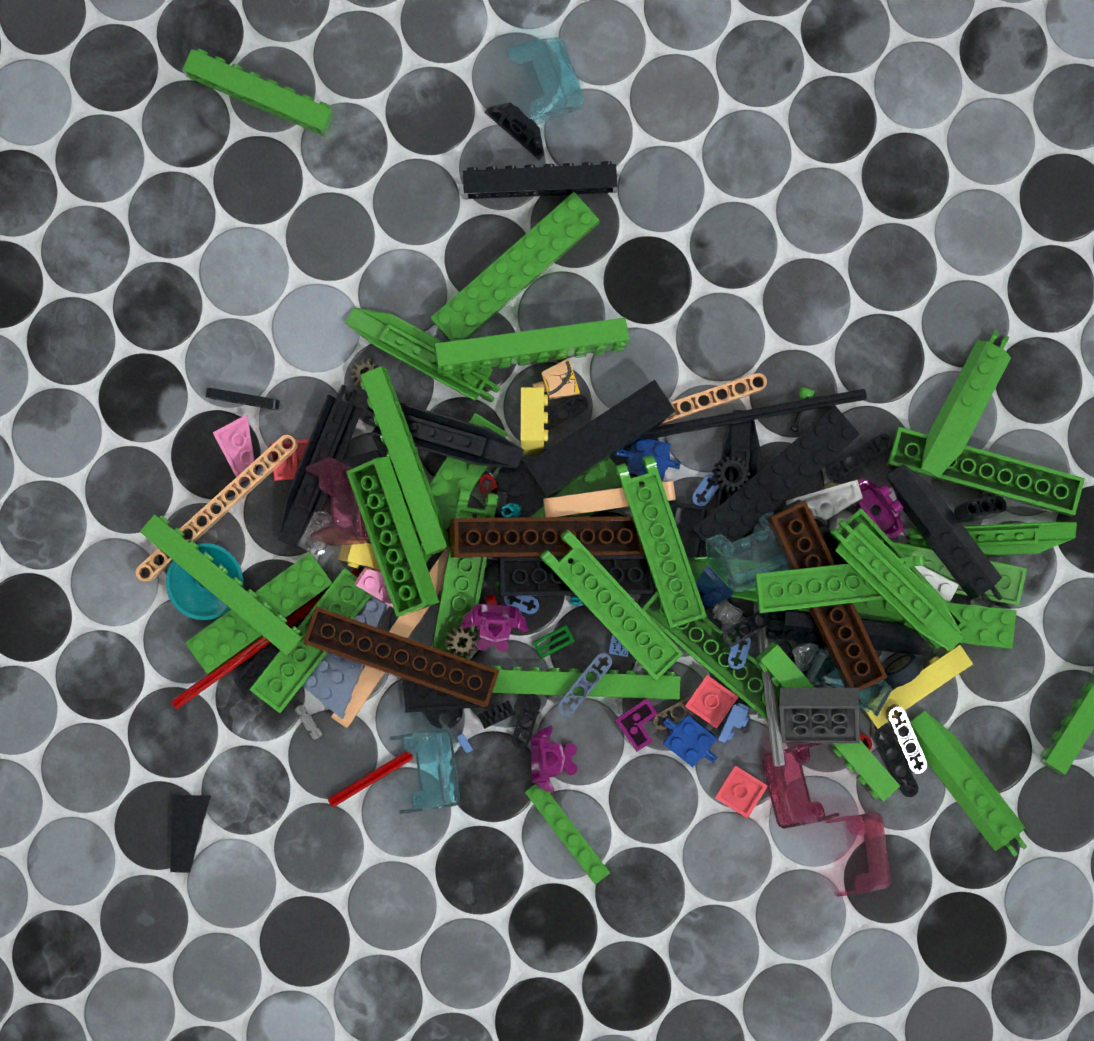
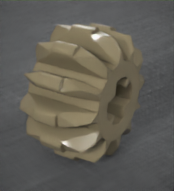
M361 358L362 365H359L357 362L354 363L357 369H350V372L356 375L350 378L351 380L358 379L354 383L356 387L360 385L362 380L361 373L365 372V370L371 371L378 366L377 361L371 365L372 359L368 358L367 364H365L364 359Z
M459 625L457 630L453 626V633H446L450 639H444V642L449 644L446 646V650H452L451 654L456 655L458 653L460 657H463V652L466 656H470L468 650L475 651L472 644H476L477 640L472 638L476 636V633H470V627L464 629ZM460 637L464 639L462 645L458 643Z

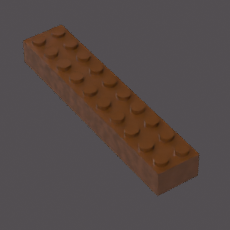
M800 501L766 518L790 570L835 565L806 501ZM853 603L808 608L845 688H859V691L888 678Z
M632 517L450 519L451 558L540 557L546 549L553 556H564L572 549L561 538V535L567 529L593 556L644 555V551Z
M319 607L315 608L303 642L306 646L484 708L488 706L500 671Z

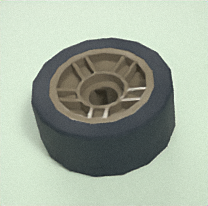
M907 654L891 662L884 671L888 677L886 679L892 687H900L915 679L921 673L922 666L915 655Z

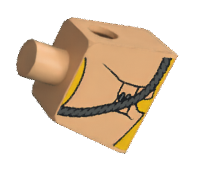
M569 359L541 372L543 381L533 384V387H544V392H547L549 400L580 395Z

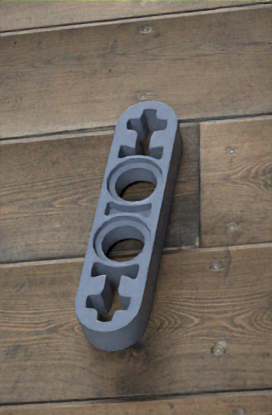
M599 654L558 704L561 714L568 716L574 713L612 665V659L608 654ZM600 657L602 659L607 657L608 666L603 665L600 670L603 673L600 675L592 666L595 664L597 667L600 664L598 660ZM590 671L595 672L597 675L596 681L592 683L588 682L585 678L586 674ZM578 686L583 687L585 691L584 696L580 698L576 697L573 693L574 688ZM569 694L573 699L579 701L577 705L574 702L571 704L572 710L570 712L568 710L566 712L562 711V703L567 704L570 701L567 698Z

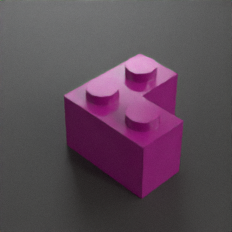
M647 698L615 719V722L636 752L652 742V739L642 725L655 717L657 712Z

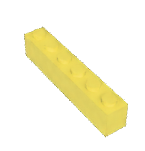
M957 645L951 652L945 649L946 654L941 657L936 655L928 661L930 664L925 668L922 666L921 673L911 682L894 689L889 687L881 693V698L878 700L873 698L865 703L866 708L863 711L875 729L888 722L886 711L889 706L896 704L905 711L973 665L961 645ZM894 710V715L892 716L896 717L899 712Z

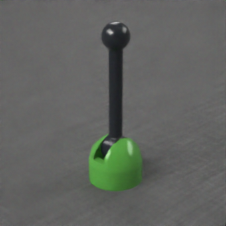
M800 387L799 397L801 400L813 398L815 391ZM798 412L795 423L791 426V431L794 433L798 431V423L802 412Z

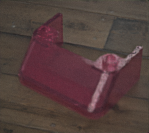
M328 457L306 467V471L319 476L321 490L330 495L332 516L331 525L310 533V537L330 546L369 542L370 539L346 472L353 468Z
M807 743L783 749L785 765L780 767L773 765L772 752L766 753L762 757V765L776 822L783 829L817 823L839 816V812L825 815L824 808L820 802H811L802 764H806L810 760L809 747L821 745L822 743Z
M869 812L825 818L824 823L846 821L847 829L851 834H864L869 873H862L856 877L855 889L834 891V895L839 897L886 889L891 884V873L881 815Z

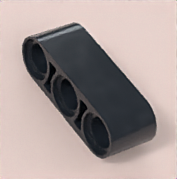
M1001 496L972 499L957 506L954 509V515L960 522L989 519L1004 512L1007 505Z

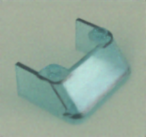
M819 644L806 674L808 680L815 685L825 683L832 688H845L826 646ZM881 680L859 691V707L867 712L872 710L873 714L878 716L892 691L888 680Z
M443 729L391 736L390 741L403 739L405 750L408 753L416 754L420 791L412 795V808L399 810L400 814L458 805L460 793L451 733Z

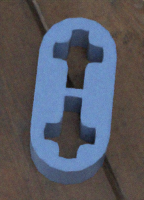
M715 474L705 476L693 493L692 501L695 505L705 506L717 491L719 485H712L709 490L706 489L708 485L706 480L712 479V476ZM703 491L707 492L704 496L706 501L698 503L696 495H701Z
M516 596L521 602H513V604H509L507 597H504V602L507 606L517 607L521 612L534 614L539 609L538 600L532 596ZM530 600H533L536 608L528 611L527 606L522 603L523 601L529 603Z
M749 637L744 640L747 642V645H743L741 651L738 650L739 643L731 647L728 656V665L731 668L740 669L744 666L751 643ZM737 652H739V659L742 660V663L734 666L731 658H735Z

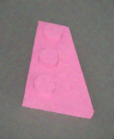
M247 415L213 432L236 477L255 461ZM249 478L242 479L241 483L248 480Z
M365 567L354 584L393 608L381 571Z

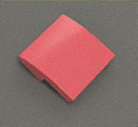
M309 439L297 440L298 447L296 451L272 472L273 481L294 479ZM292 440L284 442L285 449H290L293 445ZM271 453V462L277 461L278 453Z

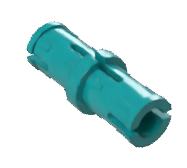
M509 503L502 507L504 511H501V513L506 518H516L522 514L520 510H523V508L519 504L514 503L513 505V503Z

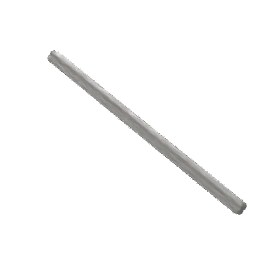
M753 541L751 561L759 563L757 543ZM753 601L754 613L759 611L758 602ZM756 616V623L758 625H763V618L761 616ZM768 626L757 632L759 654L770 645L769 638L766 635ZM762 671L773 765L780 767L785 765L776 689L770 680L772 676L768 672L764 673Z

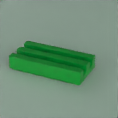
M564 625L532 643L540 658L543 659L574 643L575 640L567 625ZM564 630L566 631V634L541 647L538 646L540 642ZM569 637V641L542 654V650Z

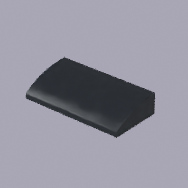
M668 501L687 558L699 557L701 540L692 529L706 518L707 508Z

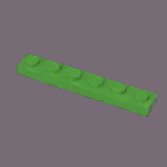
M536 784L525 792L592 882L597 884L610 874L609 870L551 794L541 790Z

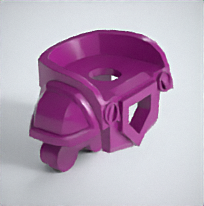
M860 479L858 483L863 498L853 504L858 510L862 508L889 539L900 535L903 532V523L898 515L903 506L898 500L892 501L889 497L892 492L886 484L877 487L868 479ZM872 505L880 506L881 513L874 516L871 514L870 508Z
M475 604L473 609H470L465 614L463 622H461V627L463 628L477 625L476 629L480 630L477 647L482 651L487 650L489 646H496L498 651L505 652L509 647L506 640H509L511 627L524 632L529 631L526 618L519 612V608L514 606Z
M552 725L540 729L534 737H531L532 783L539 786L541 790L554 794L550 777H556L557 774H561L563 769H565L568 775H574L577 772V765L572 763V756L576 754L577 748L574 744L569 743L563 750L561 744L549 742L553 730Z

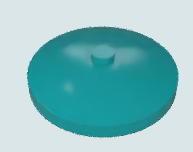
M197 544L199 546L198 551L202 554L207 552L214 558L212 562L217 567L221 564L229 571L227 575L233 579L235 576L244 584L242 569L236 558L229 551L215 544ZM172 560L166 575V589L171 602L181 613L196 620H213L231 610V608Z

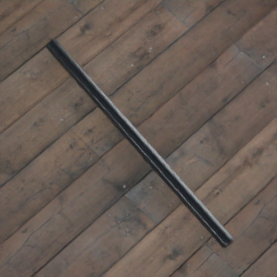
M865 389L661 425L649 431L641 438L642 440L862 401L867 399V393Z

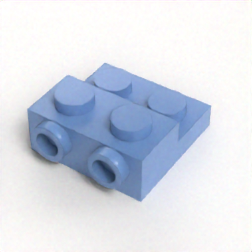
M741 703L731 707L717 737V741L725 743L726 740L730 741L734 734L732 727L740 729L741 726H746L750 717L747 715L749 707Z

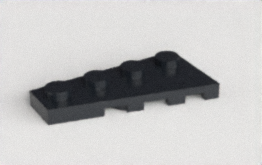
M272 643L260 649L255 658L235 679V683L246 697L253 693L249 689L280 651Z
M172 795L170 872H191L211 795Z

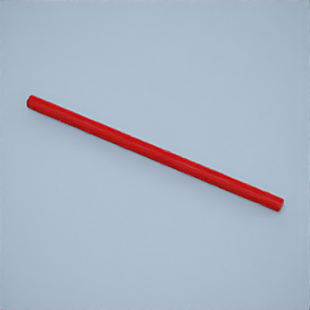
M355 568L351 573L358 578L361 570ZM326 590L288 616L285 624L291 628L303 620ZM262 635L171 701L172 705L179 709L271 642Z

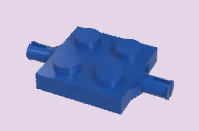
M641 437L632 443L629 451L622 449L616 453V456L627 458L629 474L634 476L647 474L642 458L653 455L662 482L668 467L679 470L681 462L670 460L671 443L652 439L642 440Z
M688 713L676 724L668 717L662 722V724L670 729V733L663 741V745L691 767H694L703 757H706L712 763L717 760L718 757L709 751L710 747L717 740V736Z

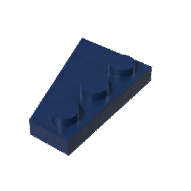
M708 565L696 582L705 610L730 598L734 593Z

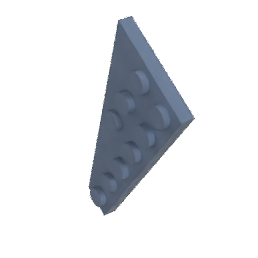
M372 595L354 620L379 628L387 605ZM327 653L302 686L337 716L344 719L345 710L351 701L352 692L358 683L364 666Z

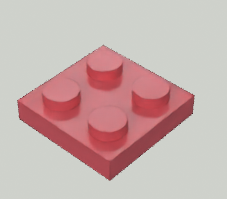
M706 675L685 707L717 729L738 699V696Z
M735 765L715 796V799L748 819L768 786Z

